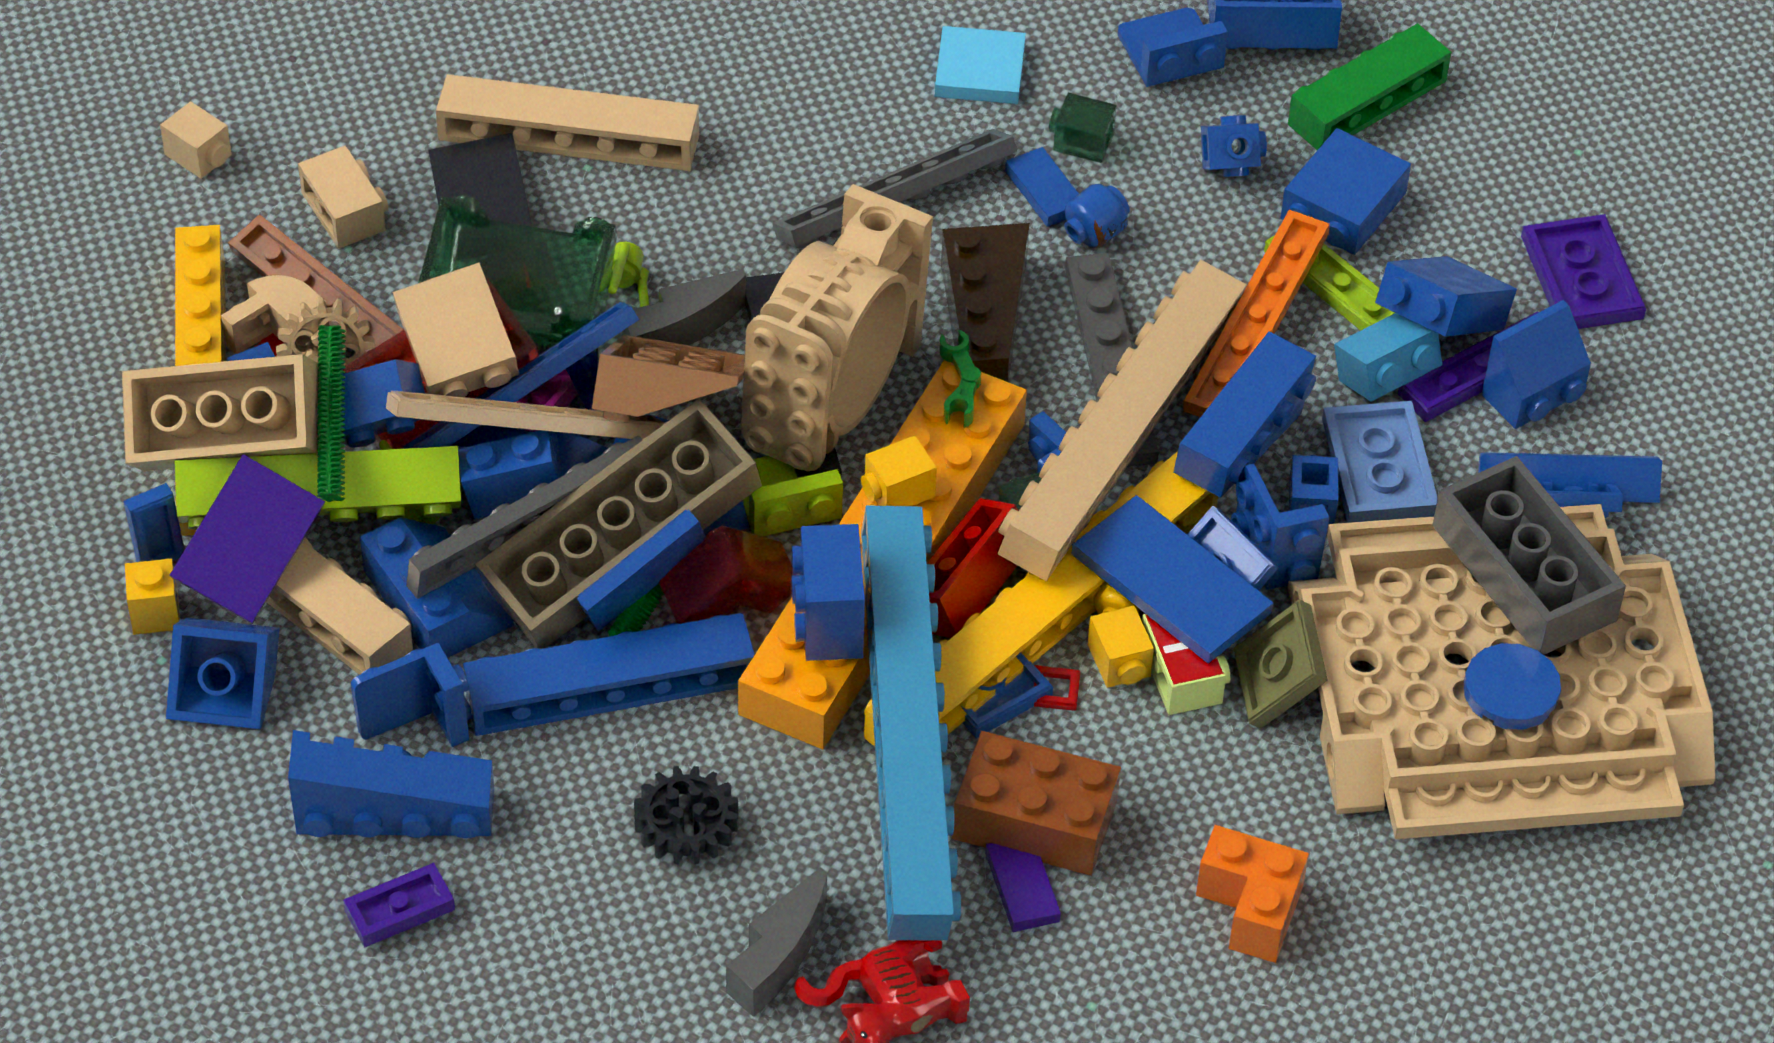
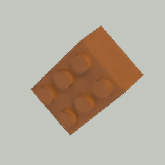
M981 730L954 802V832L951 839L986 848V844L994 843L1040 856L1045 864L1092 876L1117 804L1121 767Z

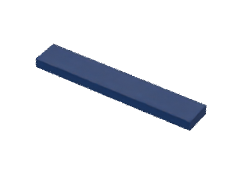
M619 302L519 368V375L511 377L509 382L496 388H489L475 399L516 402L640 319L630 305ZM439 421L399 449L450 446L480 425Z

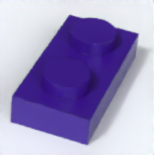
M435 863L343 900L344 911L364 948L455 910L454 898Z

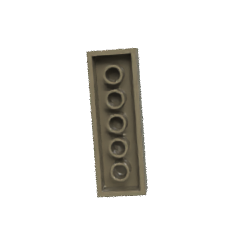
M699 398L475 565L486 589L535 648H546L587 617L577 600L578 595L684 510L689 509L699 521L702 530H704L760 488L762 484L756 462Z

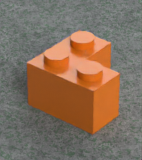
M1214 825L1200 862L1196 896L1236 908L1228 949L1276 963L1304 885L1308 852Z

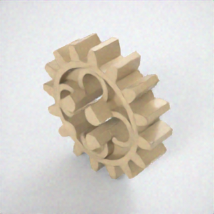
M318 297L317 308L310 309L305 302L300 303L301 315L299 317L291 313L286 315V322L290 329H278V339L284 342V344L276 346L277 356L303 354L318 362V327L325 325L328 321H336L340 324L341 329L346 330L345 333H342L346 335L343 338L346 340L343 345H346L343 350L351 348L355 351L354 356L351 358L342 359L345 361V364H342L345 366L343 371L348 373L362 369L361 365L369 366L373 364V355L365 350L375 348L374 337L363 336L370 331V324L368 320L356 322L359 312L355 306L344 312L341 299L337 298L332 307H326L323 297ZM302 335H307L312 340L305 343V346H300L295 342Z

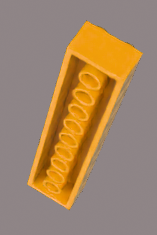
M945 360L890 443L891 445L915 435L937 467L935 497L914 505L922 507L923 524L931 526L932 548L931 553L926 554V562L930 560L977 502L1025 424L1027 389L981 372V385L974 394V418L972 424L964 428V412L961 411L953 412L950 415L949 423L946 424L944 421V402L959 387L961 378L954 364ZM863 487L838 524L859 525L861 560V528L866 505L879 506L876 501L871 502L867 498ZM791 597L738 680V715L823 750L870 675L866 605L864 613L863 658L806 661L805 642H795L794 613L796 611Z

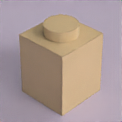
M191 101L160 124L164 154L201 179L213 169L223 165L227 158L232 155L228 125Z

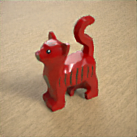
M896 940L888 946L870 951L859 960L846 962L833 969L825 988L817 989L812 987L804 976L797 978L794 985L796 995L807 1006L821 1008L830 1006L842 997L848 981L861 983L875 1004L850 1003L840 1005L842 1014L847 1018V1029L840 1036V1043H889L895 1037L918 1034L937 1020L948 1018L955 1024L967 1022V1012H969L970 997L962 981H948L949 972L947 968L942 969L940 965L931 964L928 951L932 953L941 949L943 945L941 940ZM928 983H929V984H931L932 986H924L923 984H928Z

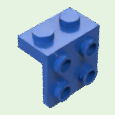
M1187 7L1125 22L1118 26V37L1146 87L1224 68L1228 37L1226 27L1222 21L1203 25L1196 11L1192 8Z
M1255 464L1245 465L1242 480L1236 484L1237 507L1236 513L1231 515V521L1279 567L1264 585L1266 590L1288 586V581L1318 579L1330 518L1324 505L1320 504L1279 513Z
M436 643L424 649L413 650L404 657L380 667H372L365 670L351 681L357 728L361 737L367 740L433 713L452 747L469 741L467 720L472 719L473 715L464 695V692L469 690V684L463 669L459 664L452 666L440 644Z

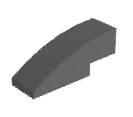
M744 269L659 289V303L633 309L640 320L623 330L622 335L689 346L721 327L745 306L746 274Z
M821 867L749 923V947L726 965V993L753 1017L779 994L796 973L811 948L820 927L827 902V872Z

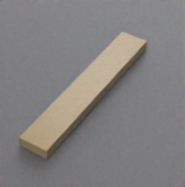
M392 390L388 392L386 409L396 417L633 439L639 435L643 440L665 424L650 415L631 416L630 422H619L603 418V411Z

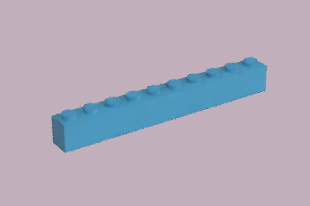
M866 505L861 528V546L888 940H948L952 921L960 920L961 895L959 891H952L951 878H956L958 856L957 849L949 848L948 836H952L954 832L953 806H945V794H949L951 788V768L949 764H942L941 752L946 753L948 730L946 723H939L938 712H943L945 693L944 684L936 683L935 671H940L941 644L933 643L932 632H936L938 627V605L929 601V592L933 593L935 587L934 564H927L926 554H930L932 548L931 526L923 524L922 507Z

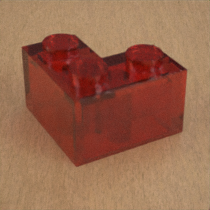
M721 525L719 528L709 532L705 536V540L675 565L659 581V584L677 623L682 624L709 619L716 615H730L739 606L771 613L792 595L793 570L792 564L780 541Z

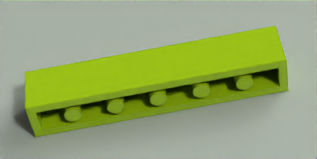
M458 446L349 451L342 453L345 455V458L342 459L345 460V463L341 464L345 466L342 469L345 471V474L342 475L345 476V479L341 481H344L345 484L341 486L345 487V490L342 491L345 492V495L341 497L345 499L343 501H325V505L318 516L330 515L331 522L358 520V513L376 512L377 519L392 520L400 517L404 518L405 511L424 510L425 517L452 515V508L461 507ZM317 453L249 457L317 497ZM241 457L174 460L177 517L179 523H188V529H198Z

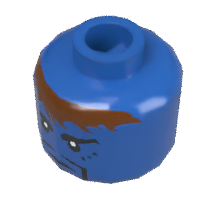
M1102 184L1090 185L1071 199L1065 206L1067 222L1064 224L1068 236L1075 243L1081 244L1083 242L1091 248L1104 246L1127 227L1128 214L1130 212L1128 202L1123 194L1113 186L1106 187Z

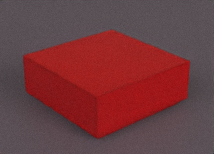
M1034 665L1044 677L1070 680L1068 698L1045 695L1034 702V707L1076 711L1080 670Z

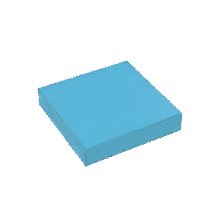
M943 26L934 97L1018 104L1026 33Z

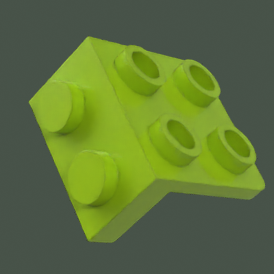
M770 456L753 459L756 462L762 486L743 501L754 538L842 518L843 481L838 469L797 478L794 467Z

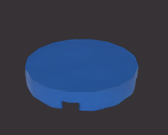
M1500 643L1484 648L1471 659L1464 677V696L1472 711L1480 718L1484 715L1488 719L1494 720L1493 725L1503 729L1524 730L1542 724L1556 708L1561 694L1560 675L1552 661L1538 650L1521 644Z

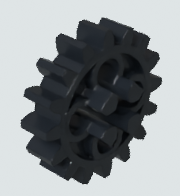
M674 766L673 776L667 778L660 772L656 773L655 787L643 783L641 786V798H635L634 830L635 833H641V845L643 848L655 845V857L658 859L665 856L667 852L673 854V863L679 865L683 856H690L694 865L699 864L701 853L706 852L712 858L718 857V844L729 847L732 844V832H737L739 828L738 798L731 797L730 783L727 782L718 786L717 773L714 771L705 778L701 777L699 766H693L690 774L683 775L679 766ZM679 794L688 796L689 820L693 823V836L684 834V812L679 807Z

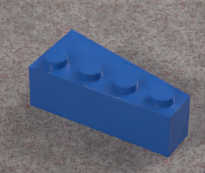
M1269 331L1180 442L1173 473L1221 498L1234 484L1242 480L1245 465L1254 464L1302 414L1305 399L1311 393L1316 382V376L1312 374L1316 355Z
M394 359L343 374L345 379L342 381H345V384L342 386L345 387V390L342 391L345 392V395H343L345 400L342 402H345V405L341 407L345 408L342 411L345 413V416H343L345 421L342 422L345 423V426L341 428L345 429L342 432L345 434V437L342 438L345 439V442L342 443L345 446L349 445L350 448L370 445L376 442L375 435L388 432V434L404 433L415 428L414 422L422 420L396 417L386 409L387 395L391 390L425 394L418 363Z
M293 730L288 782L296 834H308L314 837L359 835L368 838L378 835H407L412 838H422L425 836H457L459 838L491 836L494 803L492 760L429 751L424 758L412 756L408 751L403 750L402 746L384 744L381 751L355 748L354 739L335 736L333 744L310 741V732Z

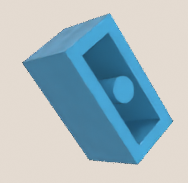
M1397 313L1334 344L1339 381L1371 402L1442 366L1439 333Z

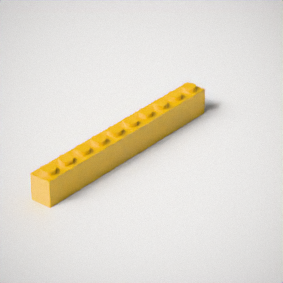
M1177 451L1165 462H1157L1148 473V476L1136 486L1131 485L1121 493L1117 502L1106 511L1100 510L1094 514L1074 542L1136 495L1187 534L1212 506L1217 507L1218 496L1173 473ZM1072 546L1047 581L1028 571L1025 578L1014 587L1003 589L996 597L994 603L981 614H973L965 622L962 630L950 640L944 639L939 642L941 644L940 671H935L936 683L944 684L945 699L943 712H938L939 723L947 724L948 734L965 721L967 713L962 707L966 710L971 708L976 712L995 695V690L986 691L979 689L981 685L986 687L994 686L1006 678V686L1024 671V665L1016 657L1019 653H1022L1033 664L1096 611L1094 598L1105 581L1071 554ZM871 699L864 710V739L875 746Z

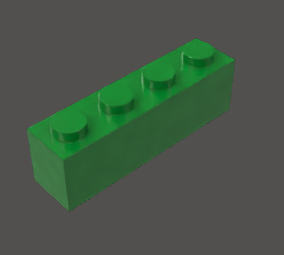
M1417 23L1403 32L1395 33L1389 40L1377 47L1363 51L1357 58L1340 68H1333L1326 76L1312 84L1302 86L1296 90L1291 96L1288 125L1316 150L1322 146L1336 128L1355 135L1447 81L1452 52Z

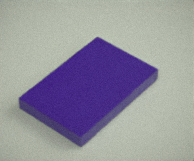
M1606 214L1523 226L1521 238L1549 306L1564 300L1571 309L1578 329L1644 319L1646 307Z
M243 454L169 576L253 624L325 505V501Z

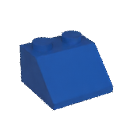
M1564 300L1493 336L1482 396L1514 429L1530 421L1536 422L1541 420L1549 411L1566 402L1572 403L1576 401L1587 388L1586 383L1591 362L1571 309Z
M540 430L458 449L461 484L475 519L488 517L498 506L505 503L512 504L527 496L537 485L541 483L549 484L562 477L557 432Z
M185 618L174 624L166 719L261 729L276 675L280 628L196 618Z

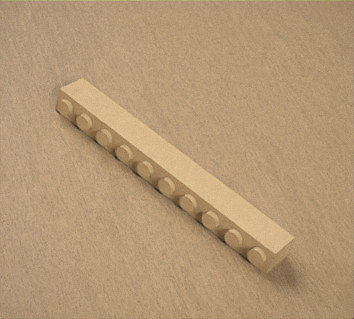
M1201 259L1190 274L1185 271L1181 273L1171 292L1174 297L1171 299L1165 296L1159 304L1153 317L1156 322L1152 324L1147 321L1142 327L1135 341V345L1138 347L1136 349L1131 347L1126 349L1117 365L1116 370L1119 372L1117 376L1109 373L1098 391L1097 397L1100 398L1099 401L1096 402L1090 399L1078 420L1081 426L1078 429L1071 426L1066 432L1058 449L1062 451L1060 455L1057 456L1051 453L1039 474L1042 480L1039 484L1032 480L1019 501V505L1022 506L1021 509L1017 511L1011 508L1004 518L998 533L1004 535L998 555L1045 581L1048 580L1216 341L1247 284Z

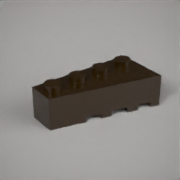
M1030 223L943 229L941 268L954 346L959 345L958 330L965 332L969 337V356L975 367L985 374L1009 382L1027 262Z

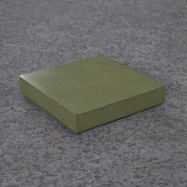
M1300 599L1233 648L1249 724L1260 729L1328 681L1312 607Z

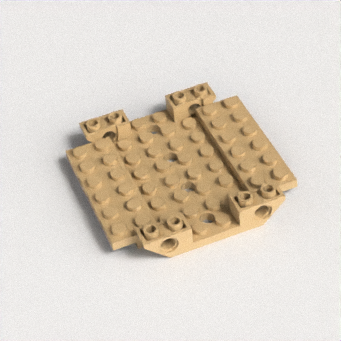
M1601 504L1560 507L1626 585L1618 620L1555 649L1562 654L1561 656L1555 658L1547 657L1558 671L1561 682L1559 701L1556 708L1549 714L1548 719L1540 725L1524 730L1503 729L1493 725L1494 720L1488 719L1484 715L1480 718L1472 711L1464 696L1466 670L1471 659L1484 648L1500 643L1521 644L1530 648L1531 646L1432 526L1434 516L1329 524L1327 538L1336 578L1288 581V592L1291 605L1300 599L1312 607L1328 681L1318 687L1323 710L1320 741L1336 814L1384 811L1386 797L1395 839L1680 817L1684 803L1679 787L1714 784L1715 755L1713 711L1670 561L1653 554L1621 556L1614 528H1607ZM1636 639L1646 640L1650 645L1654 646V649L1640 650L1631 641ZM1453 653L1460 654L1469 662L1463 665H1456L1450 663L1445 656ZM1356 661H1366L1375 669L1370 672H1361L1353 668L1351 664Z

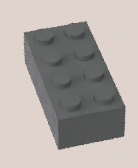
M1517 456L1439 490L1432 526L1531 648L1545 655L1618 620L1626 585Z

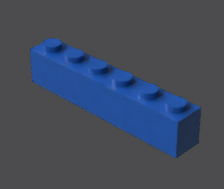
M743 613L716 615L709 619L682 624L671 623L664 627L638 632L627 631L615 636L599 639L577 640L570 644L549 648H532L521 653L499 657H483L476 661L463 663V669L469 684V690L466 691V695L473 715L472 722L475 735L480 736L737 689L739 678L755 654Z

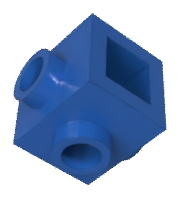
M1246 115L1221 116V125L1200 126L1203 169H1223L1224 177L1247 176L1249 175V167L1261 166L1260 157L1266 156L1267 142L1265 132L1259 131V123H1246ZM1236 139L1238 148L1233 152L1232 143Z

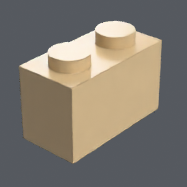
M346 145L298 163L301 192L338 249L386 231L384 212L388 211L387 199L380 187L374 188L372 186L365 164L361 159L355 160Z

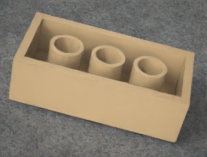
M303 354L122 371L125 464L142 471L175 469L174 460L241 457L243 454L252 457L318 453V362Z

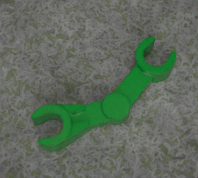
M958 330V346L947 344L943 334H941L939 339L940 356L943 360L954 364L961 378L959 387L944 402V421L948 424L950 415L953 412L961 411L964 412V428H966L973 422L974 394L981 385V371L975 367L969 356L968 335Z

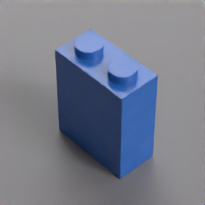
M1336 128L1284 189L1280 219L1284 220L1288 211L1292 210L1330 223L1329 235L1325 241L1356 255L1406 194L1411 163Z
M1448 256L1388 261L1375 303L1447 337L1504 330L1517 288Z

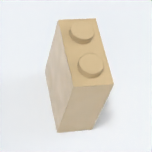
M480 263L392 292L397 312L415 360L419 364L420 373L428 394L465 397L468 392L485 386L487 388L502 386L509 382L511 377L519 375L515 354Z

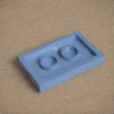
M1412 401L1327 407L1323 409L1322 422L1331 457L1338 458V487L1347 523L1434 516L1438 497Z

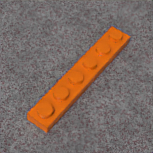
M1292 210L1288 211L1186 395L1183 407L1184 412L1201 417L1269 331L1275 334L1329 235L1330 223Z

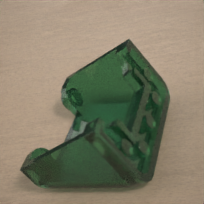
M441 196L418 283L480 263L508 339H511V344L516 340V345H519L520 340H522V346L527 341V347H530V343L533 342V348H535L537 342L538 349L541 348L542 343H544V349H546L547 344H549L550 349L553 345H556L606 311L608 288L617 240L616 225L610 224L598 217H587L584 221L575 223L573 233L489 220L488 214L481 207L480 202L472 197L457 196L456 198ZM598 348L593 350V355L596 354Z

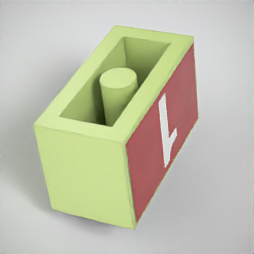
M1143 614L1142 623L1154 647L1151 673L1168 715L1222 704L1225 684L1230 683V669L1225 656H1217L1208 664L1147 614Z

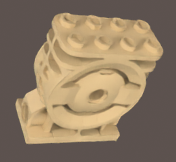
M852 184L844 194L843 227L840 238L833 246L822 241L813 242L794 258L779 280L770 299L761 308L760 315L754 317L746 329L741 431L747 445L752 450L789 464L796 469L815 471L824 462L826 454L831 452L837 445L839 436L853 430L871 409L891 372L898 352L913 357L921 347L933 216Z

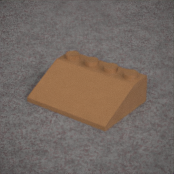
M622 335L600 354L592 409L603 411V418L630 422L631 416H642L736 387L744 378L745 355Z

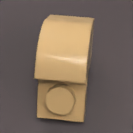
M265 276L248 282L249 299L233 306L229 311L221 315L226 346L235 354H238L271 333L278 337L277 332L279 328L290 329L286 322V315L288 313L299 317L301 315L300 303L305 302L310 309L317 308V300L321 296L303 281L289 276ZM302 335L295 342L300 346H305V343L312 340L309 336Z

